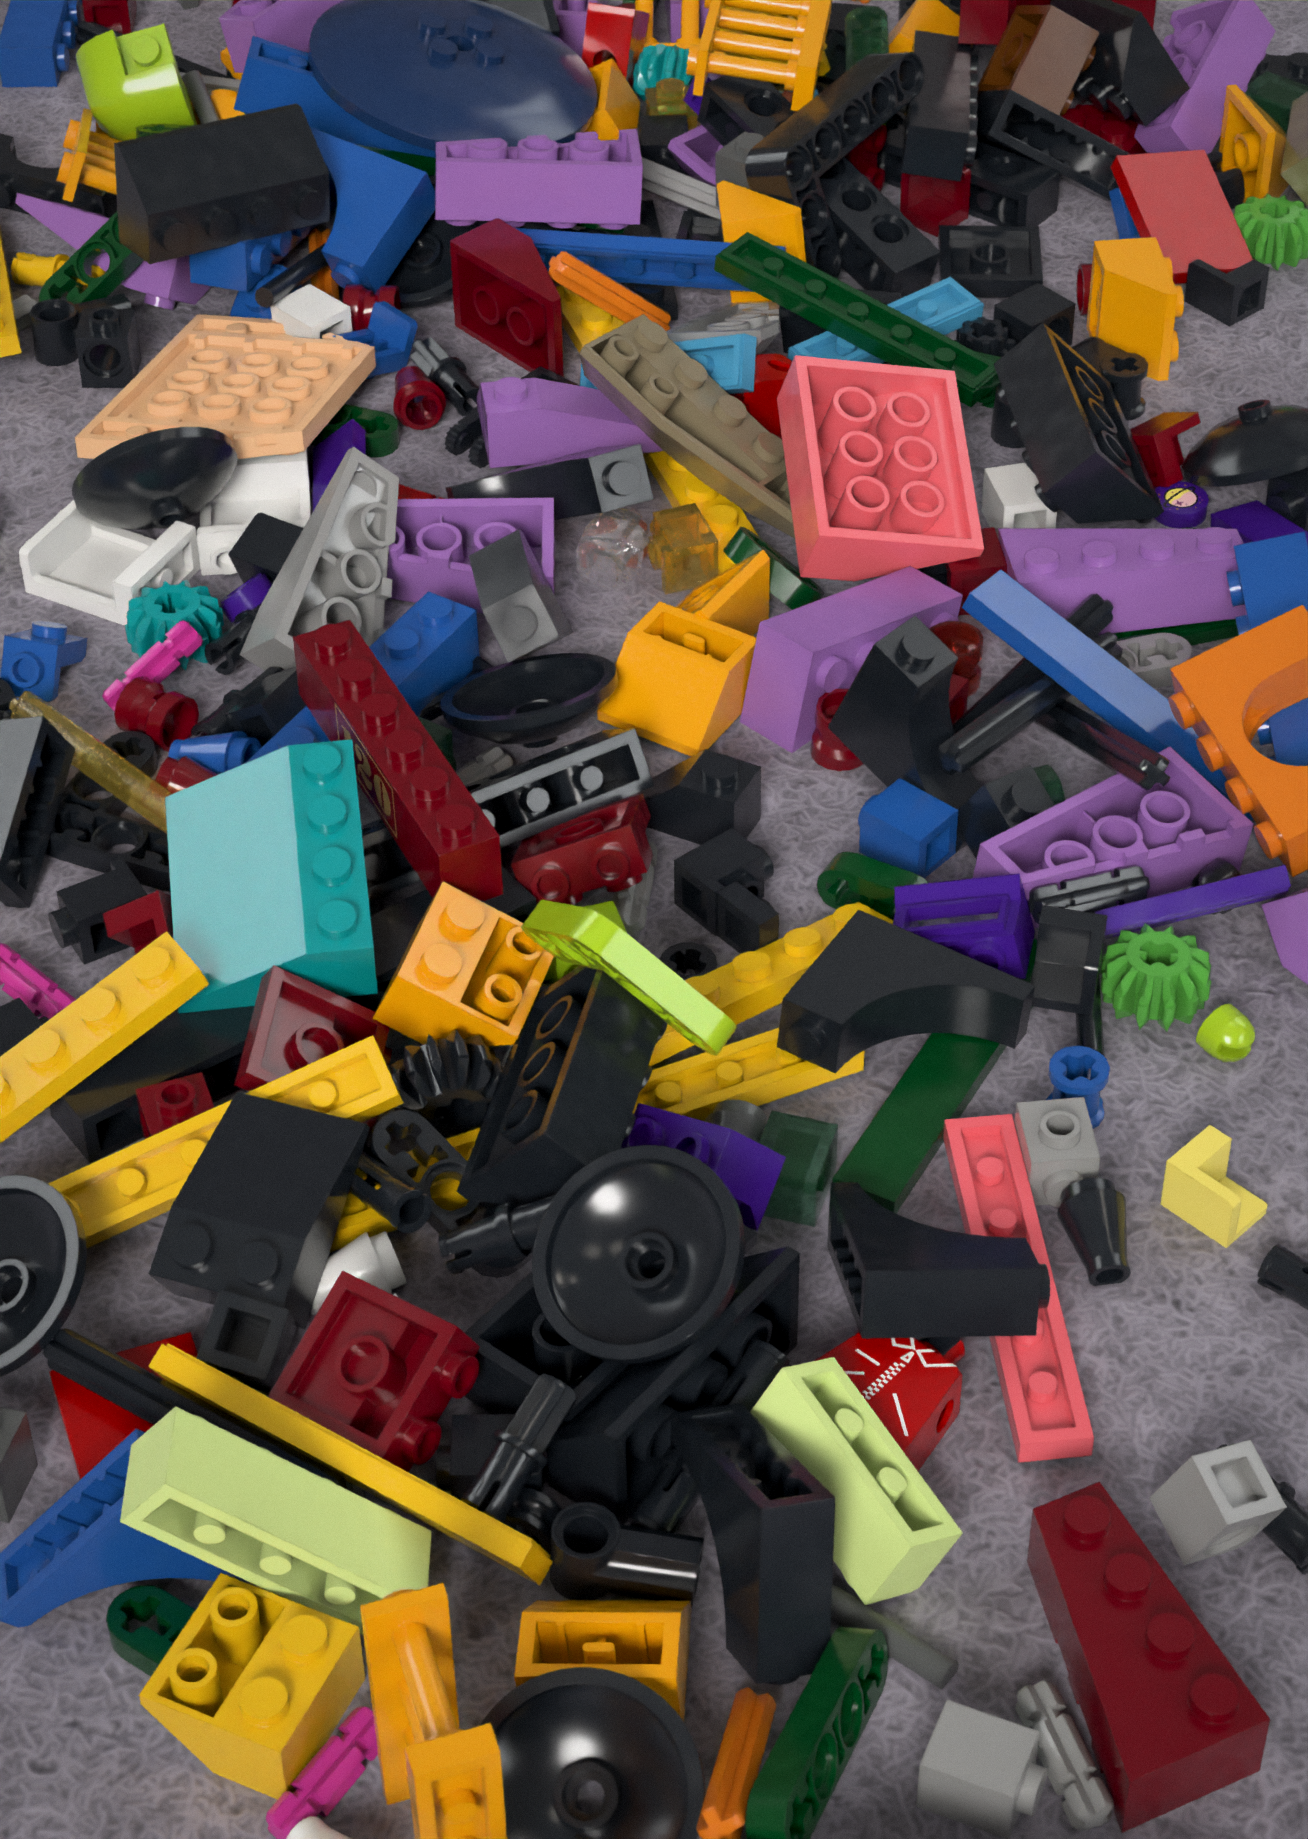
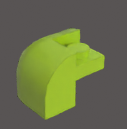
M164 23L118 37L113 30L93 37L76 52V62L88 107L93 113L101 131L105 132L109 137L126 141L197 125L188 90L180 76L169 33Z

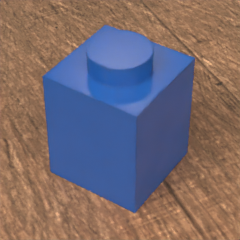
M899 778L879 795L871 796L861 808L858 817V825L860 826L859 852L875 860L913 872L925 879L956 853L958 809Z

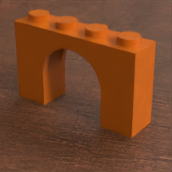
M1302 604L1170 668L1175 694L1168 697L1170 708L1183 730L1192 727L1199 738L1196 739V744L1208 769L1211 772L1220 769L1228 780L1224 784L1231 803L1242 814L1249 812L1257 825L1254 826V832L1265 855L1270 860L1279 857L1282 863L1286 865L1292 877L1308 870V766L1286 765L1270 760L1260 754L1251 745V742L1261 725L1271 716L1308 698V611Z

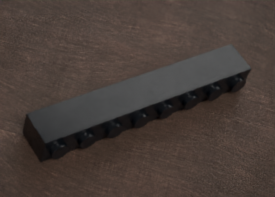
M502 866L503 895L482 902L524 923L536 907V898ZM427 889L370 916L378 994L344 998L376 1012L420 920L433 900ZM254 1006L178 1013V1009H176L51 1104L49 1107L52 1118L91 1164L143 1138L135 1091L137 1088L202 1072L213 1103L242 1089L234 1084Z

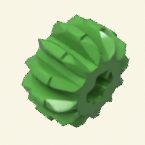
M1267 193L1261 199L1253 196L1248 197L1245 203L1235 207L1234 218L1253 260L1255 259L1262 264H1271L1278 271L1282 263L1296 267L1299 259L1308 258V209L1304 208V202L1289 201L1286 195L1280 198L1272 197Z
M1146 923L1139 934L1121 930L1118 941L1107 946L1106 954L1102 958L1100 989L1103 993V1002L1113 1004L1116 1019L1135 1014L1139 1030L1148 1023L1149 1019L1157 1020L1158 1024L1166 1032L1174 1018L1191 1024L1197 1009H1204L1205 1001L1209 999L1211 980H1209L1211 972L1209 952L1197 947L1196 936L1177 937L1172 925L1164 932L1154 931Z

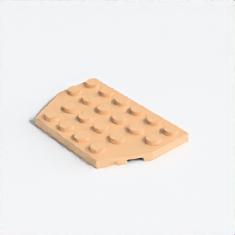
M197 314L75 437L77 457L95 459L108 449L129 439L150 432L177 427H204L224 433L231 439L238 459L278 454L294 455L304 452L376 367L375 348L358 341L346 340L343 336L330 332L322 335V339L293 337L285 333L283 324L272 319Z

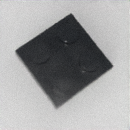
M939 225L940 281L951 277L975 297H1011L1036 283L1043 285L1039 226Z

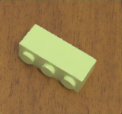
M834 1357L781 1368L750 1412L835 1497L833 1560L843 1573L845 1580L855 1590L865 1605L907 1594L918 1589L963 1532Z

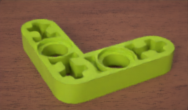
M540 900L521 926V929L529 938L558 959L567 963L604 971L678 1033L709 1054L718 1055L737 1029L736 1024L724 1012L618 925L593 909Z

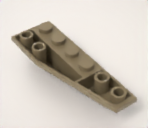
M643 314L583 346L579 355L584 376L664 452L704 484L749 514L795 538L782 440L766 430L747 412L745 405L739 399L729 395L715 382L701 363L690 358L668 337L667 332L659 324L651 321Z

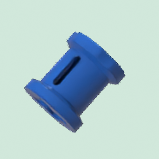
M1083 1046L1065 1047L1055 1052L1050 1059L1048 1076L1054 1088L1046 1100L1084 1097L1092 1128L1098 1127L1103 1121L1105 1113L1100 1091L1103 1090L1109 1079L1110 1066L1107 1059L1100 1052ZM1091 1069V1075L1089 1080V1070Z

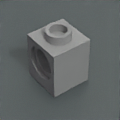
M1251 1440L1191 1456L1149 1497L1184 1565L1245 1546L1287 1508Z

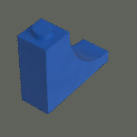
M311 128L329 171V182L336 188L337 193L335 222L321 252L332 271L331 277L337 284L345 288L346 284H360L376 294V291L386 284L435 211L434 187L425 171Z
M135 1429L0 1553V1621L18 1628L29 1626L48 1612L73 1599L97 1590L128 1582L163 1578H190L215 1582L220 1573L246 1583L249 1582L120 1522L131 1444L145 1433Z

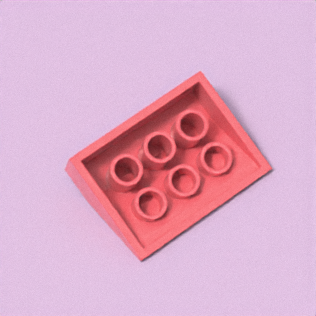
M795 355L777 397L800 577L859 581L884 576L909 566L919 569L981 556L984 551L955 371Z

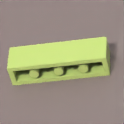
M175 1407L131 1444L120 1522L269 1592L358 1626L362 1635L364 1634L360 1605L382 1600L387 1595L399 1590H418L428 1587L431 1530L398 1515L390 1509L383 1508L344 1489L329 1479L322 1478L265 1448L256 1446L225 1431L202 1417Z

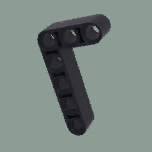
M883 53L865 56L757 143L747 155L745 173L750 190L801 208L806 263L834 278H837L841 272L843 256L819 177L920 93L924 84L925 73L922 61L915 53Z

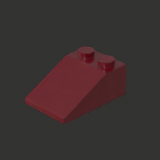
M495 218L450 240L455 326L529 372L542 366L564 377L561 297L531 237L504 221Z

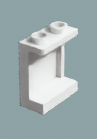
M307 450L294 455L278 454L237 460L236 469L228 484L200 510L197 544L202 576L237 573L228 554L257 513L267 514L301 528L305 527L311 516V491Z
M74 500L19 550V562L27 593L124 626L127 624L126 615L129 610V600L141 597L142 588L150 587L157 589L162 587L164 580L169 585H178L184 580H189L201 569L195 526L176 520L155 540L122 528L104 526L94 522L78 511Z

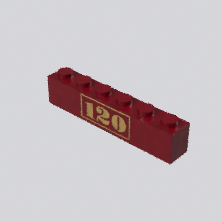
M351 620L337 624H327L319 627L317 630L294 636L293 644L299 695L329 741L353 740L357 783L432 898H434L442 882L480 901L503 895L499 834Z

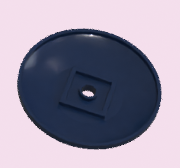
M344 0L333 5L317 19L310 35L308 60L311 71L319 85L334 102L370 127L393 138L425 149L436 151V142L501 138L507 142V147L518 146L520 140L534 135H546L558 144L570 143L575 140L576 133L587 130L595 113L597 104L596 84L590 70L579 55L560 38L542 26L514 12L483 1Z

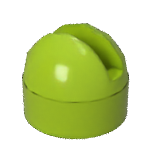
M1229 1003L1215 1009L1202 1023L1196 1036V1043L1209 1055L1222 1062H1236L1244 1059L1251 1051V1044L1255 1040V1028L1247 1016L1235 1006Z

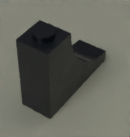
M1011 89L979 92L976 100L978 102L976 119H978L976 130L978 141L1060 171L1061 179L1111 202L1109 191L1119 188L1111 170V165L1116 155H1130V153Z
M641 444L597 447L445 487L448 499L554 498V520L604 513L654 499Z
M914 615L873 645L828 728L887 788L901 778L950 806L959 809L981 786L970 769L964 773L957 771L953 775L944 773L941 770L942 762L936 757L939 745L955 734L950 716L949 688L953 669L959 658ZM958 828L956 853L967 845Z
M44 716L0 720V901L7 907L30 908L75 753V748Z
M858 910L784 996L777 1048L835 1074L846 1062L867 1048L894 1038L914 1034L950 1033L968 1035L994 1041L1015 1049L1026 1035L1035 985Z
M858 1182L831 1183L827 1245L861 1338L1036 1335L1038 1308H1047L1049 1304L1050 1278L1046 1264L1038 1263L1026 1238L981 1236L932 1227L902 1217L879 1205L863 1191Z
M742 1403L671 1413V1442L679 1451L693 1476L706 1510L715 1543L723 1588L727 1650L756 1684L785 1685L795 1682L800 1676L812 1674L830 1641L835 1497Z

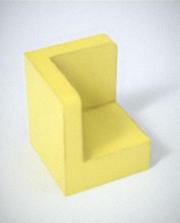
M1209 1125L1166 1161L1160 1205L1227 1248L1266 1214L1267 1203L1226 1177L1232 1138Z

